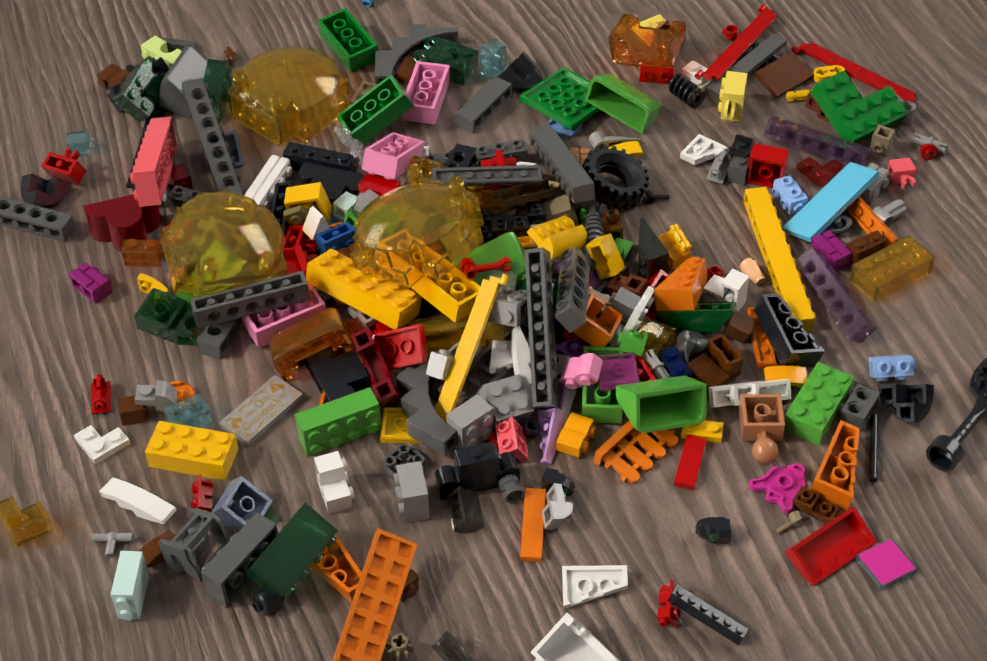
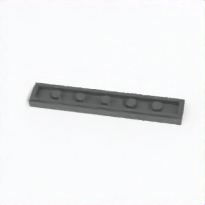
M776 33L772 34L728 71L747 73V76L786 46L787 40ZM722 78L715 80L707 86V91L719 98L720 89H724L721 88Z
M541 165L432 168L433 187L542 184Z

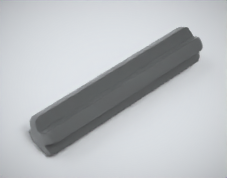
M159 37L166 41L167 48L183 50L187 44L197 48V42Z

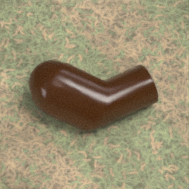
M226 47L224 49L226 58L223 59V63L226 66H230L231 63L237 60V55L230 47Z

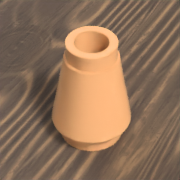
M747 258L740 264L741 272L748 275L749 279L756 285H760L765 281V277L756 260Z

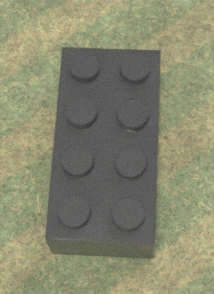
M256 513L245 522L238 533L233 534L230 541L224 547L218 550L216 556L204 565L201 575L206 595L227 608L279 552L281 544L276 523Z

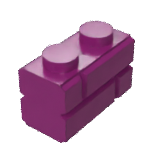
M830 230L812 239V254L818 256L822 260L823 265L833 273L841 270V268L844 269L850 266L853 253Z
M83 263L78 269H74L69 273L72 286L96 304L103 297H107L112 293L111 279L107 275L103 276L100 274L95 266L91 267L89 264Z

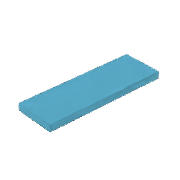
M850 162L782 227L783 231L812 243V239L815 236L820 235L880 176L879 171Z

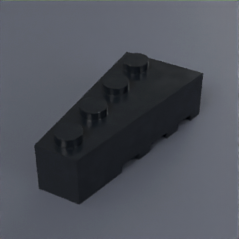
M762 294L754 308V312L781 366H816L825 350L815 344L813 335L811 333L807 334L802 328L804 324L800 319H796L792 315L793 311L779 294Z

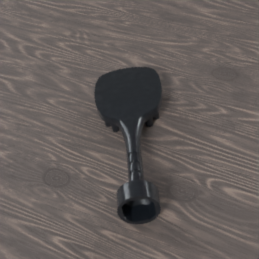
M987 358L975 369L970 381L969 389L976 400L969 415L951 437L947 435L937 436L926 449L928 461L941 471H952L964 456V451L960 444L981 419L987 415Z

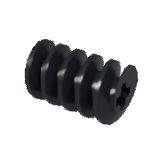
M681 73L676 74L670 81L669 91L690 108H696L703 102L705 92L700 87H697L696 84H693L691 80L683 77Z

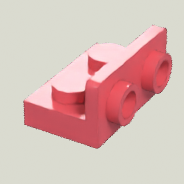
M513 417L496 424L495 429L499 453L511 452L521 463L529 461L523 427Z

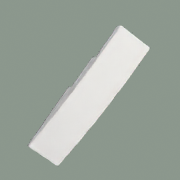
M518 326L512 329L511 351L515 375L520 374L533 407L532 390L530 388L532 386L531 369L529 367L531 365L530 348L521 327Z
M790 379L708 387L710 407L713 408L739 405L740 394H781L782 400L791 399Z
M112 478L99 491L102 497L116 501L119 507L132 510L136 517L164 524L177 511L176 507L158 496L116 478Z

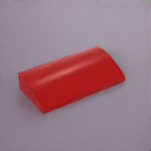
M853 506L784 552L801 575L814 586L869 549L877 541Z

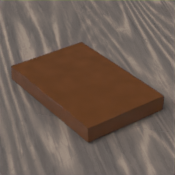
M790 52L756 71L754 76L777 99L812 79L813 73L793 52Z

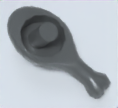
M838 216L821 235L829 230L834 235L847 232L852 225V219L848 216Z

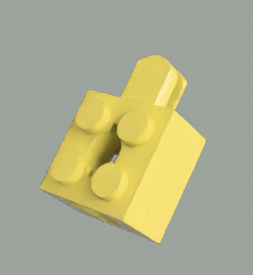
M727 71L726 78H722L721 88L724 89H720L719 99L722 102H719L718 112H721L720 119H723V121H741L747 73Z

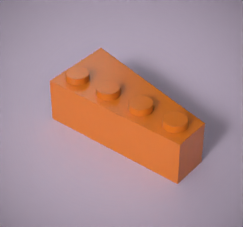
M691 257L686 259L654 289L656 311L695 310L708 279L706 258Z
M840 420L810 489L821 493V499L847 510L854 497L853 488L860 428Z
M328 521L290 542L295 555L352 603L362 572Z

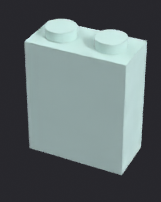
M142 551L120 552L111 590V598L118 619L127 621L132 619L140 620L149 579Z

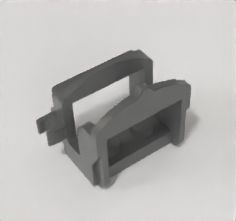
M189 508L186 511L189 521L171 541L161 539L158 544L170 570L176 572L185 570L188 575L202 582V568L200 569L197 558L205 548L209 538L208 531H211L216 542L222 544L218 550L224 547L230 541V538L224 530L222 521L215 513L198 508ZM218 550L211 556V558L206 563L210 562L216 556Z

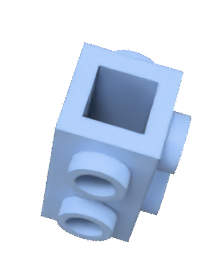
M790 175L774 180L772 188L774 198H777L782 209L786 210L789 216L797 214L808 202L806 193H803L798 183Z
M913 355L868 357L869 375L872 378H876V381H888V377H895L896 380L908 379L907 376L914 375L913 370L916 369Z

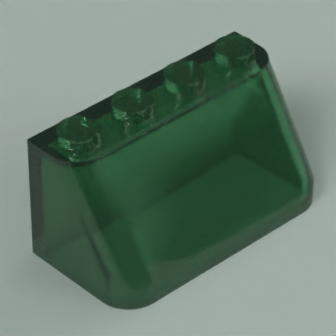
M304 503L244 574L278 597L282 598L285 595L288 598L296 589L294 583L298 579L302 581L310 572L307 569L311 563L316 564L321 559L323 548L325 546L329 548L337 538L334 535L338 530L307 503Z

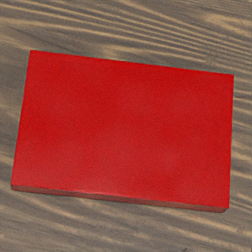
M416 324L374 334L390 371L427 363L424 324Z

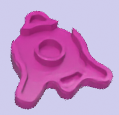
M799 463L787 465V468H778L777 465L767 471L766 475L762 478L750 480L749 489L767 492L765 500L769 503L778 504L783 513L789 514L793 510L792 502L801 486H806L804 481L805 467Z

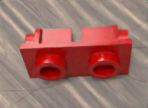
M640 65V82L670 84L674 77V68Z
M100 374L96 375L93 383H91V414L112 412L111 381H105V378Z
M199 474L197 481L192 483L191 493L194 494V498L191 500L190 508L212 512V499L207 498H212L213 483L210 479L202 480V474Z
M670 580V586L663 585L659 590V605L662 607H658L657 621L660 626L665 627L672 623L675 629H678V619L681 618L680 608L667 601L676 587L674 581Z

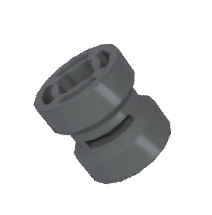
M509 474L500 479L498 484L501 491L504 492L503 496L507 503H516L524 497L525 492L519 486L520 481L516 475Z

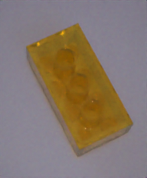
M909 235L853 264L850 281L875 303L930 274L935 257Z

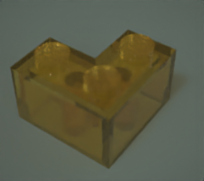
M643 318L638 329L642 335H644V332H648L643 354L647 351L649 355L648 350L653 349L659 359L662 353V345L669 346V343L673 342L676 328L657 319Z
M13 496L0 502V523L14 549L53 531L51 521L41 501L22 510L18 507Z

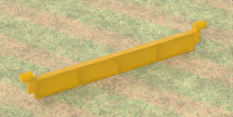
M502 274L501 279L490 276L489 280L483 279L435 407L436 413L445 423H447L446 414L456 407L501 285L507 286L510 278L508 275Z

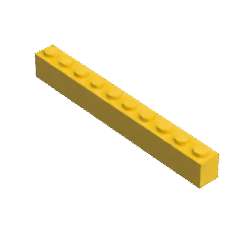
M766 187L745 189L744 205L775 293L779 294L793 311L792 315L796 319H800L804 324L802 328L806 332L812 331L813 324L816 323V314L811 310V301L806 296L805 284L801 283V274L796 269V260L791 256V246L786 242V233L782 231L781 219L777 218V209L772 204V195L768 193Z

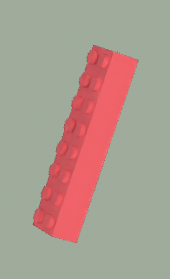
M172 116L152 118L149 125H147V131H145V137L142 139L138 158L135 159L133 172L130 173L131 183L135 184L136 189L134 190L135 201H138L139 207L162 204L178 150Z

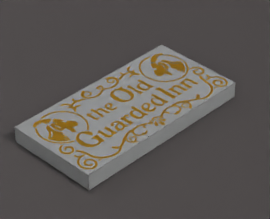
M274 375L221 420L219 425L228 433L236 434L238 440L250 446L304 398L303 393Z

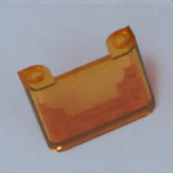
M624 13L608 37L612 60L619 65L639 68L640 65L673 68L686 32L685 22L673 21L669 26V30L642 27L635 15Z
M327 308L273 334L269 338L273 365L285 382L293 378L292 370L298 369V361L329 346L332 347L333 351H336L337 347L343 348L345 352L355 349L343 317L336 308Z

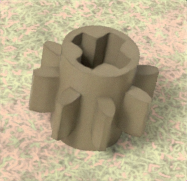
M403 632L396 635L392 634L391 642H386L389 658L394 657L397 661L409 659V652H414L411 636L406 637L403 635Z

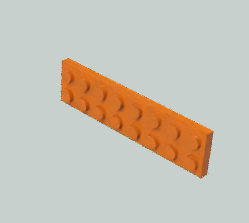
M379 528L375 531L332 661H381L418 545L417 543Z

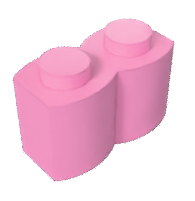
M586 353L580 357L568 358L565 360L560 382L571 390L583 385L590 386L598 382L603 360L594 353Z

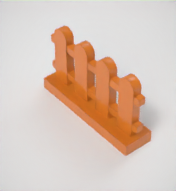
M628 421L596 450L593 462L598 466L605 462L607 469L611 467L621 475V481L625 482L627 480L631 484H636L640 478L637 470L640 468L645 472L650 471L653 466L650 458L653 456L658 460L663 459L666 450L662 446L666 444L671 448L676 447L678 437L675 435L676 431L674 429L651 432L660 439L657 443L647 433L637 431L631 422ZM636 443L647 451L645 455L634 446ZM623 455L634 463L632 467L621 458Z

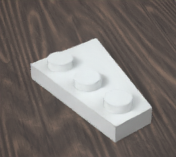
M648 286L624 330L638 329L642 322L639 318L643 320L648 311L645 307L650 308L655 299L652 297L654 293L652 287Z
M627 565L562 566L563 609L628 589Z

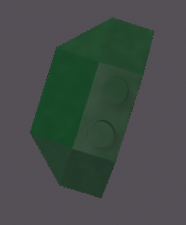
M698 302L695 310L657 311V315L677 332L689 330L710 334L716 332L734 314L737 305L736 302Z

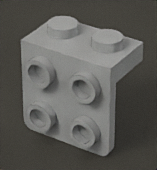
M510 287L500 288L487 322L513 327L520 326L521 306L527 303V290L514 291Z

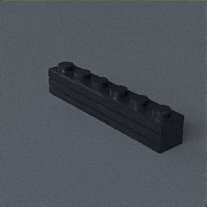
M678 584L667 600L737 645L741 643L748 631V628Z

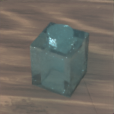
M88 131L67 133V147L73 153L77 150L81 154L80 156L91 155V148L94 147L93 138L89 137Z

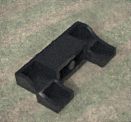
M544 204L526 205L527 214L491 217L487 209L471 210L475 247L508 232H514L517 237L529 236L527 231L531 228V225L547 222Z

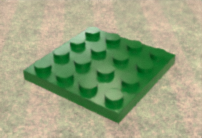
M565 67L520 95L521 102L570 130L575 129L601 111L585 101L590 81Z

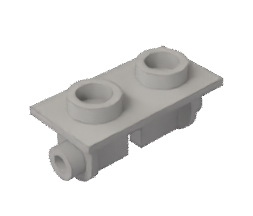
M723 150L719 153V156H716L706 180L723 184L731 162L728 151Z

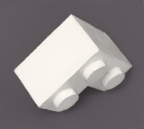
M732 269L725 278L714 274L703 288L702 301L736 302L735 310L739 311L746 302L749 276L735 269Z
M338 451L314 457L317 481L328 514L352 508V499L355 496L352 486L348 487L347 485L349 479L345 471L347 470L345 459L340 458Z

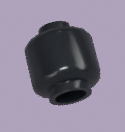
M269 583L253 593L252 607L257 613L260 612L262 615L269 616L283 607L285 594L281 587Z

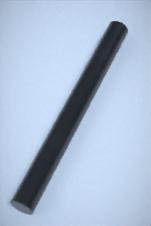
M875 413L870 416L869 480L871 482L878 481L879 415Z

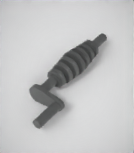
M595 199L576 203L589 212L585 221L587 232L586 245L596 237L604 235L601 217L597 213L600 209V203Z

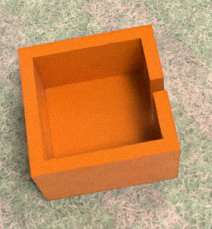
M591 293L587 298L586 322L572 332L591 346L605 347L612 339L623 314L608 306L601 316L596 318L595 316L606 303Z

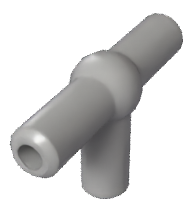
M114 531L109 533H93L91 539L93 542H107L105 555L113 557L116 542L133 541L134 534L116 533Z

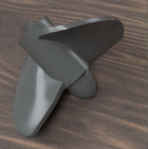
M683 331L677 336V345L674 346V353L678 359L683 358L686 365L689 363V356L708 349L709 338L698 332Z

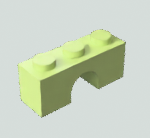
M157 36L152 37L141 45L142 57L146 61L153 57L155 59L162 57L169 69L182 52L176 49L168 53L166 41Z

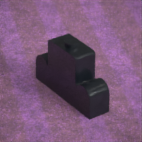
M308 161L303 163L298 172L300 185L321 182L332 205V211L333 202L346 191L355 196L359 195L358 184L365 176Z
M318 347L304 352L305 366L319 392L322 394L324 390L326 403L369 388L368 371L364 363H361L355 351L333 357L332 350L328 347Z
M494 442L456 449L454 451L455 466L444 465L435 471V482L440 500L499 488L498 483L500 479L509 474L516 475L520 481V471L514 454L504 452L498 455Z

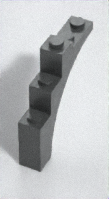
M426 24L409 25V37H393L392 50L376 51L375 84H379L391 74L395 78L396 72L408 54L415 57L433 48L459 44L458 27L426 28Z
M428 358L427 363L418 365L416 369L407 367L403 372H400L396 377L398 392L404 395L401 403L402 413L409 416L406 421L408 435L441 455L446 456L458 445L457 430L442 420L430 402L429 395L436 378L426 375Z

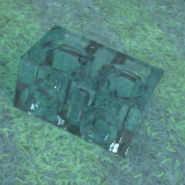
M496 38L480 46V71L482 75L492 80L506 69V46Z
M201 394L163 409L166 421L169 423L199 428L212 422L210 409Z

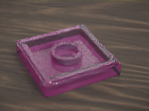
M635 353L598 356L603 360L598 379L600 391L616 389L617 385L640 382Z

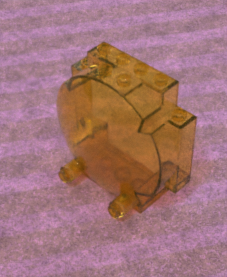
M302 47L276 48L253 57L241 70L234 71L232 75L234 86L227 91L231 118L278 146L292 136L304 142L309 141L338 119L337 115L348 107L346 96L350 94L349 81L338 75L335 60L311 47L309 49Z
M418 164L408 166L407 173L411 184L397 187L380 195L361 211L356 219L355 235L352 236L355 250L350 253L353 261L352 264L356 270L409 289L424 276L440 280L484 241L480 229L484 225L476 193L467 191L463 179L459 176L450 178L448 184L425 178L422 168Z
M233 191L196 194L195 198L189 200L181 207H176L171 224L162 227L160 239L174 293L193 291L196 298L287 275L288 268L283 254L284 236L282 228L275 216L265 206L257 204L252 198L236 194Z

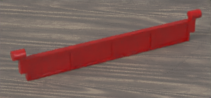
M762 4L758 8L760 14L705 72L699 70L695 74V78L698 80L701 77L708 80L713 78L720 80L778 18V15L774 14L773 10L767 9L765 4Z
M813 42L803 43L799 47L794 45L791 49L792 52L798 55L803 52L829 66H842L849 76L877 90L891 86L894 92L904 101L915 103L917 100V93Z

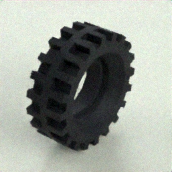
M604 145L602 149L595 147L594 151L591 150L582 167L594 182L595 200L600 205H606V209L609 210L611 207H615L618 211L621 208L627 211L630 207H636L637 203L640 202L649 185L650 175L646 174L647 168L641 166L643 162L634 159V154H627L623 148L621 151L617 150L616 146L608 149L607 145ZM606 172L619 177L627 188L618 187L607 182L599 173Z

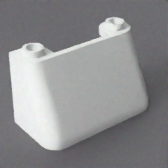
M568 613L560 619L531 651L536 657L534 661H620L583 624Z

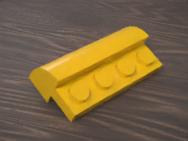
M566 215L533 226L527 231L528 235L539 246L538 248L543 247L550 252L551 264L561 260V255L565 250L577 246L582 251L586 246L587 232L583 224L575 226L573 220Z

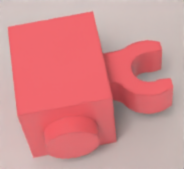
M911 159L889 160L887 170L889 171L891 184H901V187L906 189V184L908 183L914 188L916 183L914 175H916L917 169Z

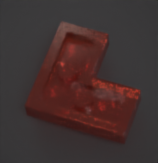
M809 156L797 163L796 169L822 188L845 166L836 159L822 166Z

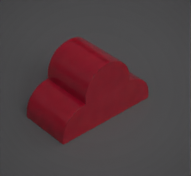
M134 194L83 206L91 236L99 242H112L113 247L122 253H132L142 249L148 242L147 233L155 231L162 223L159 205L139 207L138 201H135Z

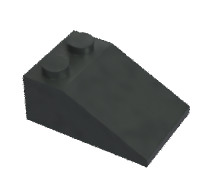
M642 217L639 222L638 276L649 280L661 269L668 274L669 252Z

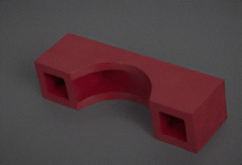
M366 327L350 335L369 373L372 382L371 386L378 403L384 408L401 402V396L374 333L369 327Z

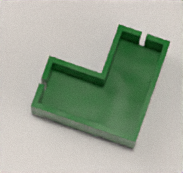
M845 70L833 75L831 78L829 77L818 82L810 92L847 148L871 138L878 125L891 128L900 124L909 114L903 103L897 101L898 96L891 86L863 98Z

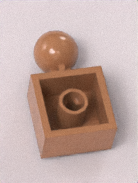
M740 394L738 410L742 441H755L752 446V455L755 460L763 464L771 463L778 455V446L774 441L783 440L785 428L781 394Z

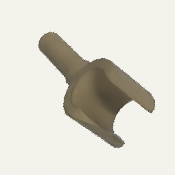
M799 511L791 512L789 514L790 521L776 529V532L780 534L789 527H800L802 525V516Z

